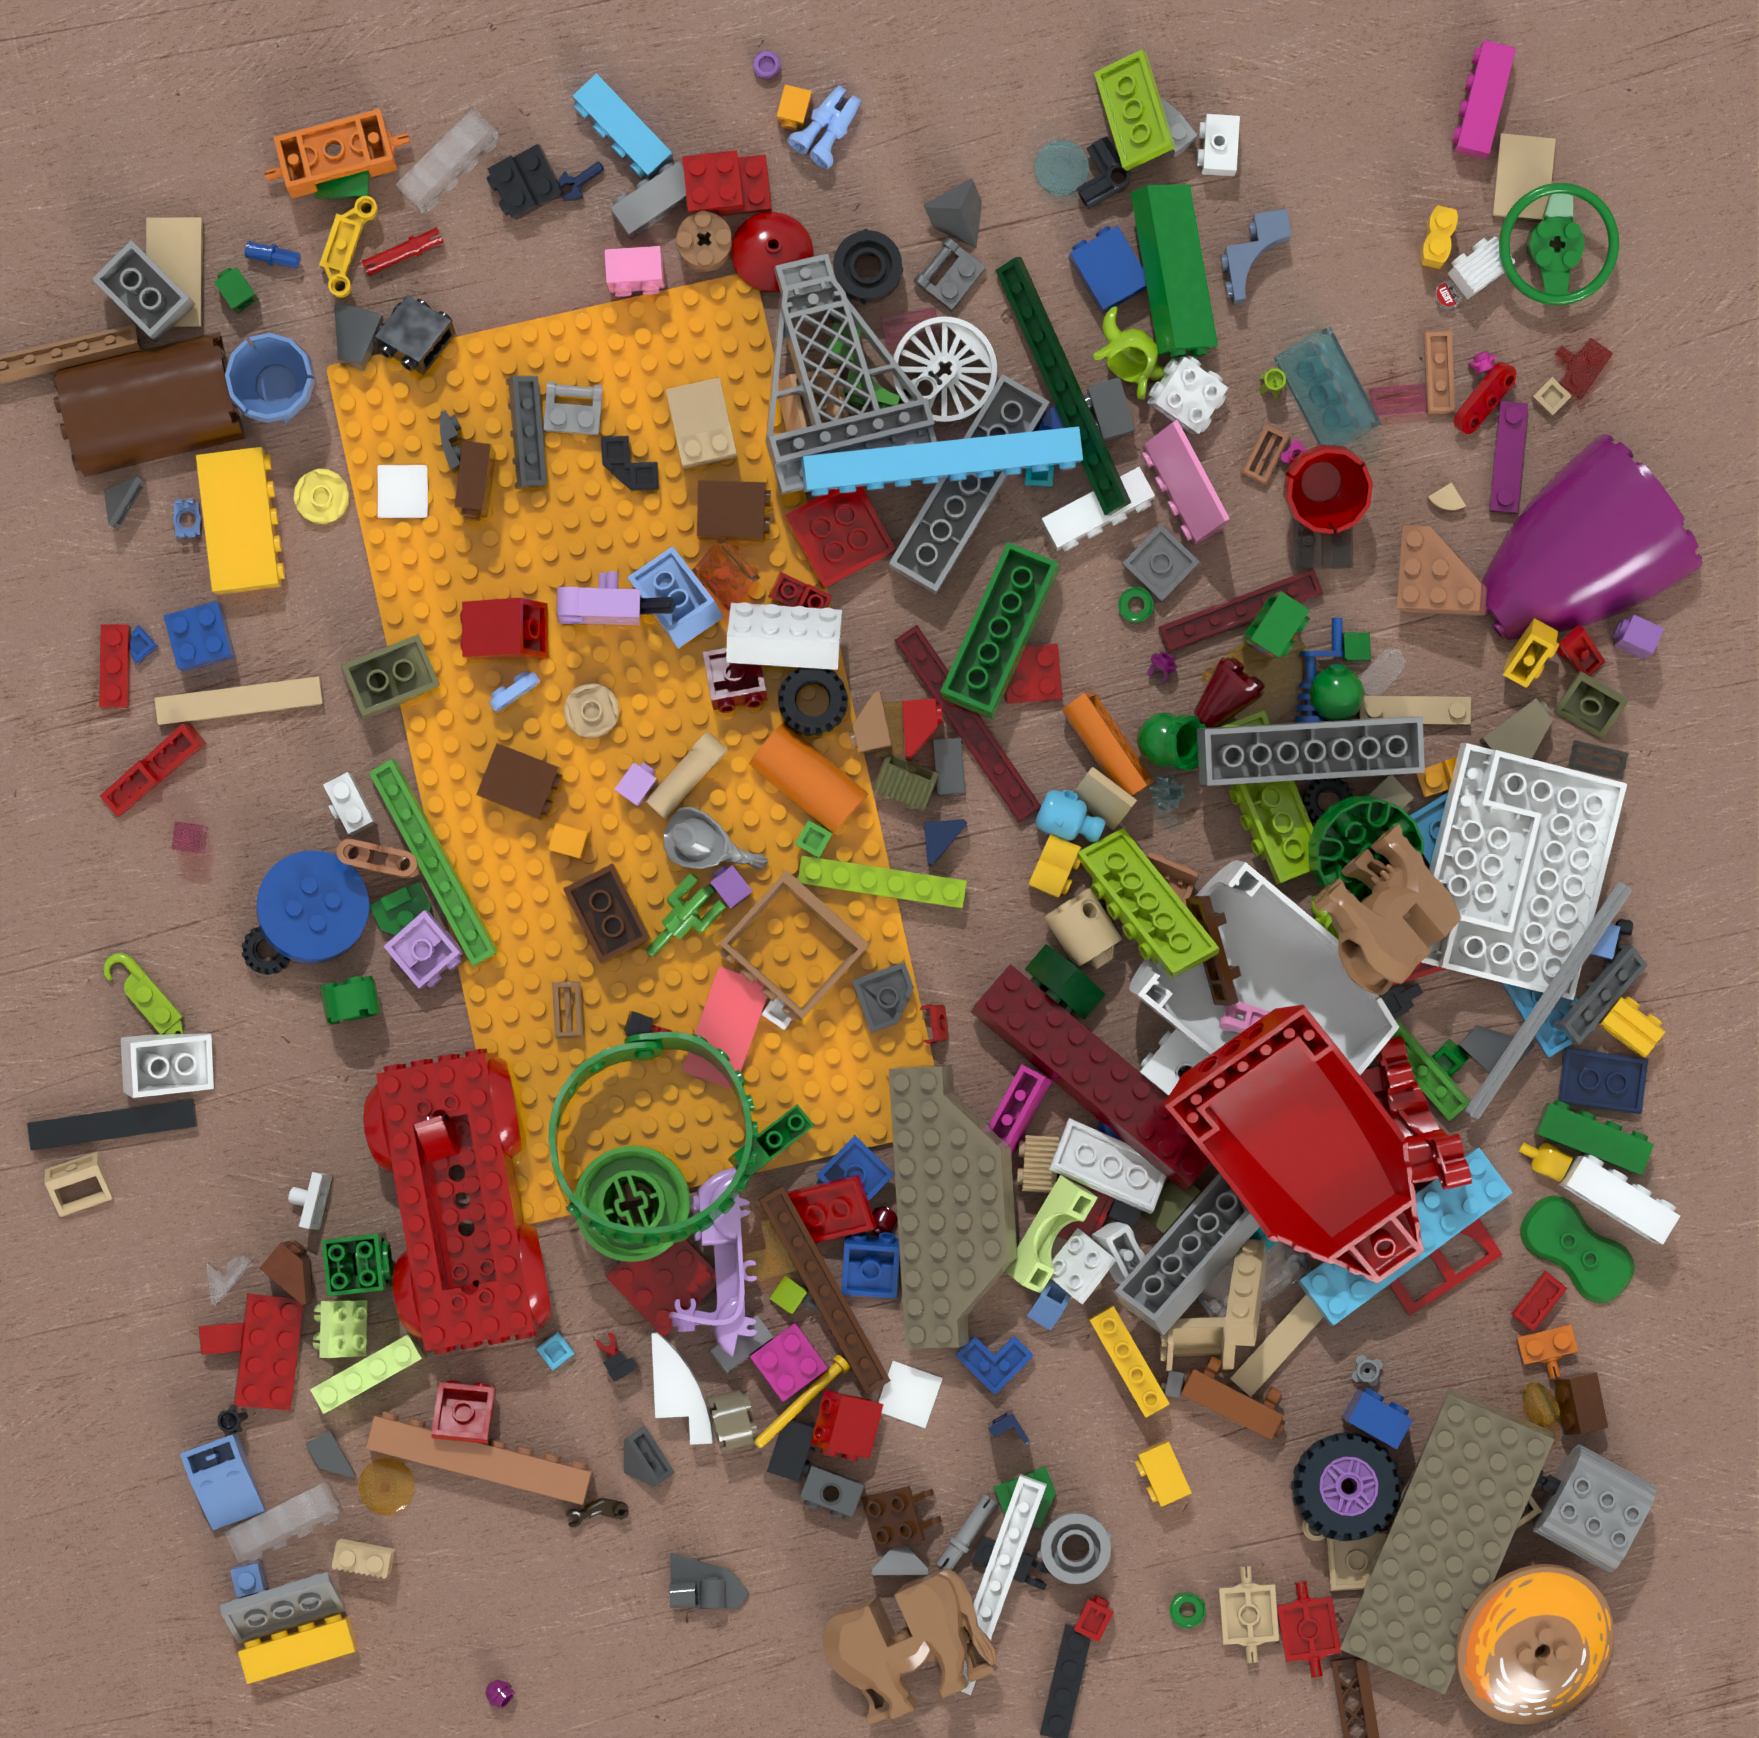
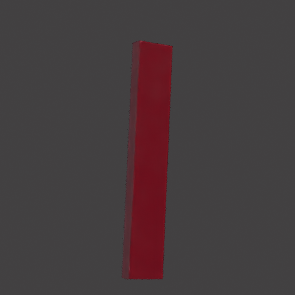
M1314 568L1159 626L1158 629L1167 652L1176 651L1252 622L1272 593L1282 591L1299 603L1323 595Z

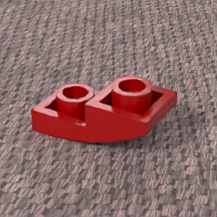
M779 572L768 597L789 607L803 606L806 608L823 609L828 607L833 596L810 584H805L783 572Z
M428 1116L419 1123L414 1124L429 1163L456 1155L446 1124L441 1116Z
M243 1322L198 1326L202 1355L240 1351Z

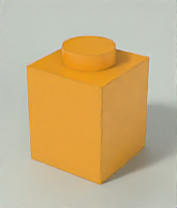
M784 85L777 112V122L781 123L783 128L789 130L804 129L812 99V91Z
M555 823L554 829L549 828L545 844L549 845L548 850L551 852L582 860L590 833Z

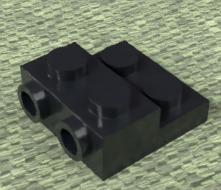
M539 144L514 157L509 156L487 168L490 173L487 181L494 192L498 190L502 198L499 201V206L506 216L510 215L511 218L518 220L564 194Z

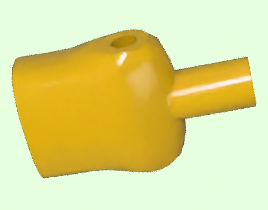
M1523 1142L1518 1151L1533 1159L1531 1163L1532 1170L1548 1176L1559 1183L1564 1178L1573 1159L1572 1156L1547 1142L1542 1143L1538 1149Z

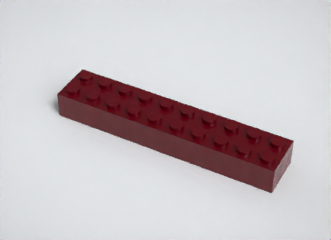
M1011 964L974 1005L971 1013L1184 1192L1211 1162L1165 1107L1164 1103L1168 1095Z

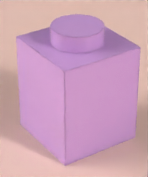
M644 762L640 766L633 763L615 790L639 807L658 781L653 776L656 771Z

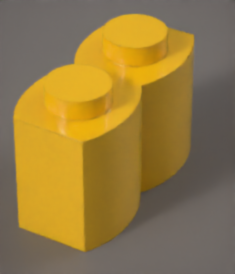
M1439 205L1434 208L1426 224L1427 238L1422 244L1419 253L1421 265L1440 269L1447 260L1451 251L1450 237L1455 231L1458 222L1456 209Z
M1050 834L1028 886L1056 899H1059L1060 894L1066 896L1073 881L1068 879L1071 869L1077 870L1080 865L1077 855L1081 847Z

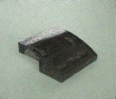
M1294 519V568L1352 569L1353 526L1339 533L1334 531V534L1313 532Z

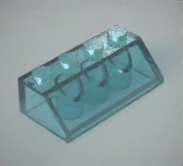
M1331 327L1311 333L1274 357L1279 369L1284 372L1286 382L1319 444L1344 446L1381 425Z

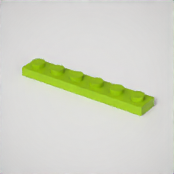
M809 856L801 857L798 881L804 885L955 908H963L967 882L960 879Z

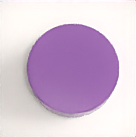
M762 51L755 56L753 69L759 78L771 80L780 72V59L774 52Z

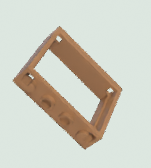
M786 870L719 943L718 948L722 950L719 954L729 964L735 962L742 968L740 973L749 982L753 983L756 981L763 987L761 992L770 1001L773 1002L776 999L784 1006L781 1010L794 1021L797 1018L802 1021L865 952L870 944ZM783 888L854 950L802 1008L731 946Z

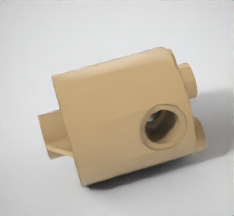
M1088 888L1044 916L1045 921L1073 965L1077 968L1087 964L1098 969L1115 958L1113 956L1114 945L1123 940L1091 888Z

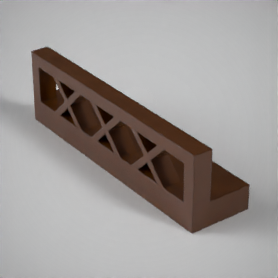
M1357 1656L1331 1660L1343 1738H1354L1348 1732V1726L1354 1718L1364 1724V1732L1359 1738H1379L1367 1661ZM1354 1664L1355 1676L1348 1684L1340 1678L1338 1666ZM1356 1681L1358 1691L1352 1687ZM1341 1683L1346 1686L1343 1693L1341 1689ZM1349 1690L1356 1693L1360 1699V1703L1353 1712L1344 1706L1343 1701ZM1360 1709L1362 1712V1718L1357 1715ZM1345 1711L1351 1714L1348 1720H1346Z

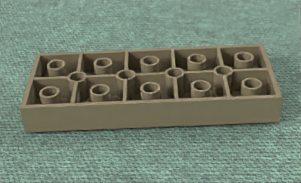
M1452 1388L1448 1389L1341 1640V1650L1442 1694L1446 1693L1456 1670L1455 1648L1462 1621L1474 1601L1493 1583L1554 1442L1555 1435L1553 1431Z

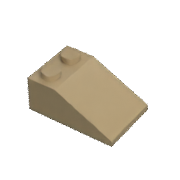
M720 377L666 389L684 470L738 458Z

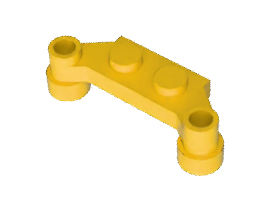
M369 196L358 198L355 202V207L345 214H336L319 264L320 268L325 269L329 278L328 288L330 292L338 298H346L351 293L352 285L347 278V273L363 225L377 216L378 206L375 200ZM365 208H372L369 213H363ZM340 285H345L343 291H337V288Z

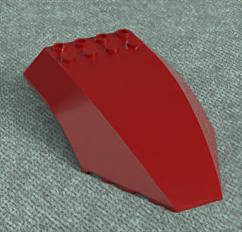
M1304 1004L1272 1010L1182 1074L1166 1099L1165 1107L1223 1176L1269 1240L1274 1242L1280 1241L1292 1246L1296 1251L1301 1253L1307 1252L1312 1257L1328 1264L1334 1263L1346 1268L1348 1272L1364 1275L1366 1279L1375 1283L1381 1282L1424 1252L1416 1207L1415 1188L1412 1180V1168L1409 1160L1408 1141L1359 1073Z

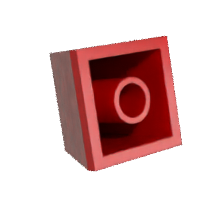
M525 598L462 602L460 613L462 623V638L460 641L462 657L471 659L548 658V603Z

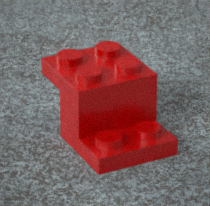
M737 150L682 156L688 213L716 210L718 216L772 211L766 154L738 157Z

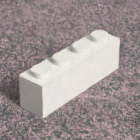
M1140 467L1120 476L1132 503L1112 515H1104L1094 491L1042 518L1041 524L1055 550L1058 551L1063 548L1064 552L1079 544L1078 539L1086 535L1089 539L1103 532L1102 527L1111 522L1115 526L1128 518L1126 516L1127 513L1135 509L1139 513L1152 506L1150 501L1154 499L1155 494Z

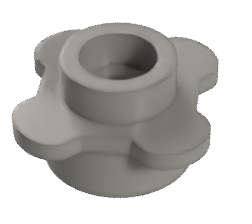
M1359 1355L1355 1360L1357 1366L1356 1370L1352 1373V1379L1355 1382H1368L1370 1386L1377 1385L1379 1382V1370L1383 1367L1381 1360L1367 1359L1364 1355ZM1365 1368H1369L1370 1372L1365 1373Z

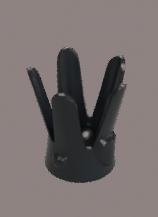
M232 1404L228 1410L220 1411L217 1419L218 1426L224 1432H242L243 1429L240 1427V1423L248 1419V1414H237L236 1409L238 1406Z

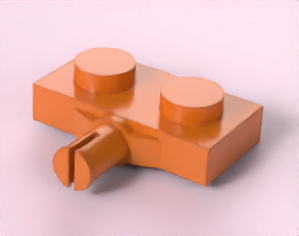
M1572 1325L1516 1338L1522 1364L1546 1363L1550 1379L1561 1376L1557 1363L1558 1359L1564 1355L1578 1352Z

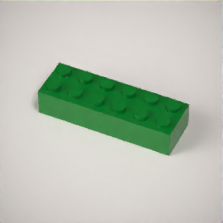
M1010 542L1006 543L940 691L942 699L994 720L1060 571L1058 562Z

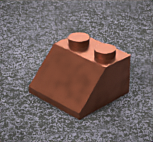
M297 1241L281 1242L259 1269L299 1303H308L313 1299L310 1258L305 1255L307 1249Z

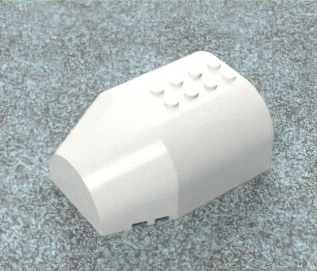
M1239 860L1230 862L1214 875L1196 896H1210L1214 913H1225L1227 923L1219 926L1218 929L1228 965H1238L1242 976L1233 980L1238 1001L1269 1012L1276 1008L1304 1004L1359 1075H1361L1398 1030L1399 1026L1379 995L1362 989L1348 977L1338 954L1339 940L1246 862ZM1144 959L1130 983L1129 990L1208 1056L1240 1034L1235 1031H1224L1219 1027L1221 1017L1225 1015L1224 1006L1214 1005L1203 963L1172 979L1160 963L1155 965L1151 959ZM1236 1014L1235 1019L1242 1021L1243 1016Z

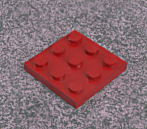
M857 486L855 492L840 493L839 489H833L828 492V495H822L783 516L822 589L896 551L862 486Z
M687 1239L674 1243L666 1251L653 1258L636 1262L621 1261L606 1276L663 1337L674 1328L672 1327V1319L668 1317L670 1312H676L674 1308L675 1300L680 1299L681 1309L687 1310L690 1307V1299L694 1298L697 1306L716 1287L715 1269Z

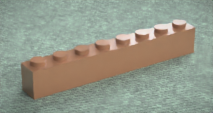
M383 1411L382 1415L377 1414L374 1416L366 1446L368 1450L581 1505L585 1503L593 1472L592 1469L587 1468L588 1464L577 1460H572L571 1464L561 1462V1457L550 1453H545L544 1457L534 1455V1450L523 1446H518L517 1450L507 1448L506 1442L491 1439L488 1444L433 1439L431 1437L432 1428L426 1427V1422L415 1418H410L409 1422L399 1420L398 1414Z

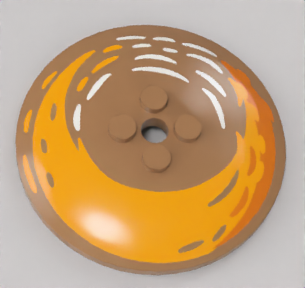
M1538 1564L1527 1566L1499 1578L1487 1587L1474 1601L1465 1615L1458 1632L1455 1664L1463 1690L1470 1700L1485 1714L1510 1724L1541 1723L1571 1710L1593 1690L1603 1675L1610 1659L1614 1628L1607 1601L1599 1589L1585 1576L1560 1565ZM1546 1645L1545 1651L1541 1655L1535 1656L1537 1647Z

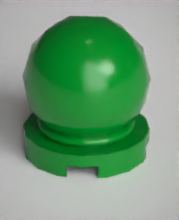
M1157 713L1146 719L1140 726L1136 743L1141 755L1148 763L1158 767L1173 766L1179 770H1193L1199 766L1197 729L1207 727L1205 724H1200L1196 715L1177 716L1172 713Z

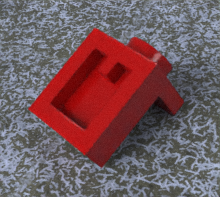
M1095 1595L1094 1599L1087 1596L1085 1605L1073 1629L1099 1642L1114 1613L1113 1609L1109 1607L1110 1602Z

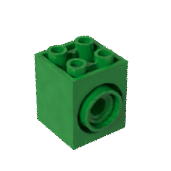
M386 1232L321 1240L327 1296L372 1292L391 1288L393 1258L390 1243L386 1240Z

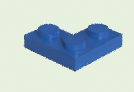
M974 1335L969 1340V1344L964 1345L955 1356L996 1395L1034 1354L1013 1335L994 1355Z

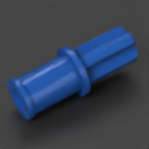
M248 241L245 248V258L268 262L269 266L277 264L298 268L301 261V254L299 252L277 248L276 244L268 246Z

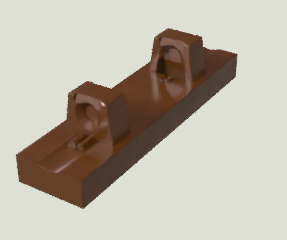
M1210 896L1189 897L1185 899L1187 908L1219 947L1217 955L1203 962L1214 1005L1231 1006L1238 1003V998L1233 980L1242 975L1238 965H1228L1218 927L1227 923L1225 913H1214Z

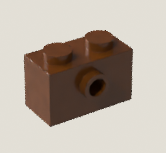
M1597 1372L1579 1373L1554 1380L1555 1396L1559 1403L1561 1424L1565 1435H1581L1608 1428Z

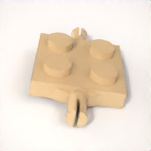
M1245 1566L1239 1567L1241 1583L1235 1586L1218 1587L1222 1644L1246 1646V1663H1252L1251 1652L1253 1662H1258L1257 1645L1264 1642L1279 1641L1275 1584H1257L1252 1582V1566H1246L1247 1577L1245 1575Z

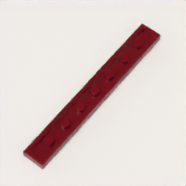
M918 625L895 639L896 645L933 699H936V703L942 705V712L1018 823L1041 808L1040 803L979 714L942 699L940 691L949 671Z

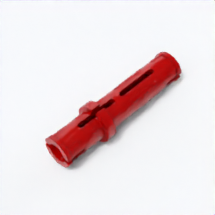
M437 226L419 236L414 237L412 235L408 237V241L361 260L364 267L375 263V266L365 270L367 275L370 277L372 274L414 255L419 257L423 251L443 244L442 236L430 240L431 237L440 234Z

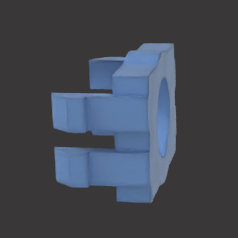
M193 498L186 499V503L183 499L175 500L173 522L176 537L194 538L201 536L202 517L200 514V504L195 502ZM191 512L195 515L196 521L192 527L185 528L180 524V517L183 513Z

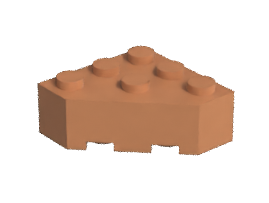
M1403 525L1397 608L1402 612L1485 615L1487 587L1452 550L1438 532L1431 526Z

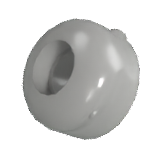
M1077 1511L1066 1512L1055 1517L1044 1529L1037 1557L1043 1559L1046 1568L1057 1579L1070 1584L1087 1583L1098 1577L1106 1568L1111 1554L1110 1537H1112V1533L1106 1531L1100 1521L1092 1515ZM1070 1535H1082L1088 1541V1552L1080 1560L1068 1559L1062 1552L1063 1541Z

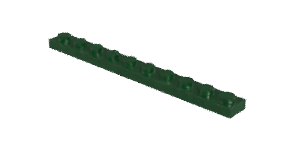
M1015 257L995 271L1065 428L1079 427L1083 455L1081 464L1104 515H1112L1132 502L1022 257Z

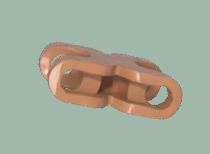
M345 839L337 847L338 859L344 864L355 868L405 879H414L421 872L417 864V858L408 851L354 839ZM357 848L358 856L355 859H350V851ZM409 859V868L402 871L400 868L401 862Z

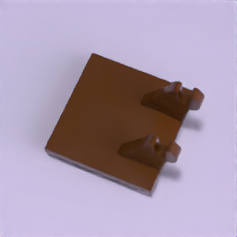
M905 1486L861 1497L876 1551L924 1541L925 1537L922 1529L942 1522L941 1516L919 1522L913 1504L915 1501L934 1495L933 1489L912 1494L910 1486Z

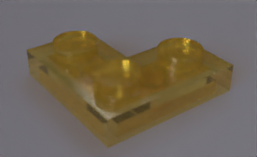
M761 1221L766 1249L743 1254V1262L748 1260L756 1261V1265L746 1267L745 1273L748 1276H757L756 1280L797 1271L770 1221Z

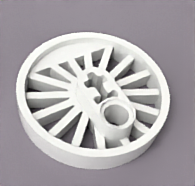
M935 317L925 320L911 328L896 348L894 360L897 364L900 355L927 366H900L904 373H922L918 378L911 380L916 388L922 382H927L932 386V393L929 396H923L928 399L930 409L937 394L942 390L941 416L932 414L933 420L936 422H952L972 415L984 405L995 386L997 361L994 350L987 337L977 327L962 319ZM942 325V352H940L930 328L931 326ZM925 329L935 355L915 336L916 333ZM948 329L956 336L949 353L947 352ZM911 340L930 360L906 351L903 348ZM959 341H961L965 346L954 355ZM968 350H970L974 354L968 358L959 361V359ZM978 359L986 366L962 367ZM939 364L942 366L950 365L949 376L946 373L941 377L937 376L940 370ZM892 372L895 388L904 403L914 401L913 398L910 400L907 398L903 391L905 389L904 386L900 384V381ZM962 373L990 374L989 385L967 377ZM959 380L986 391L981 400L979 401ZM954 385L974 404L972 408L964 412ZM947 387L959 414L947 416Z

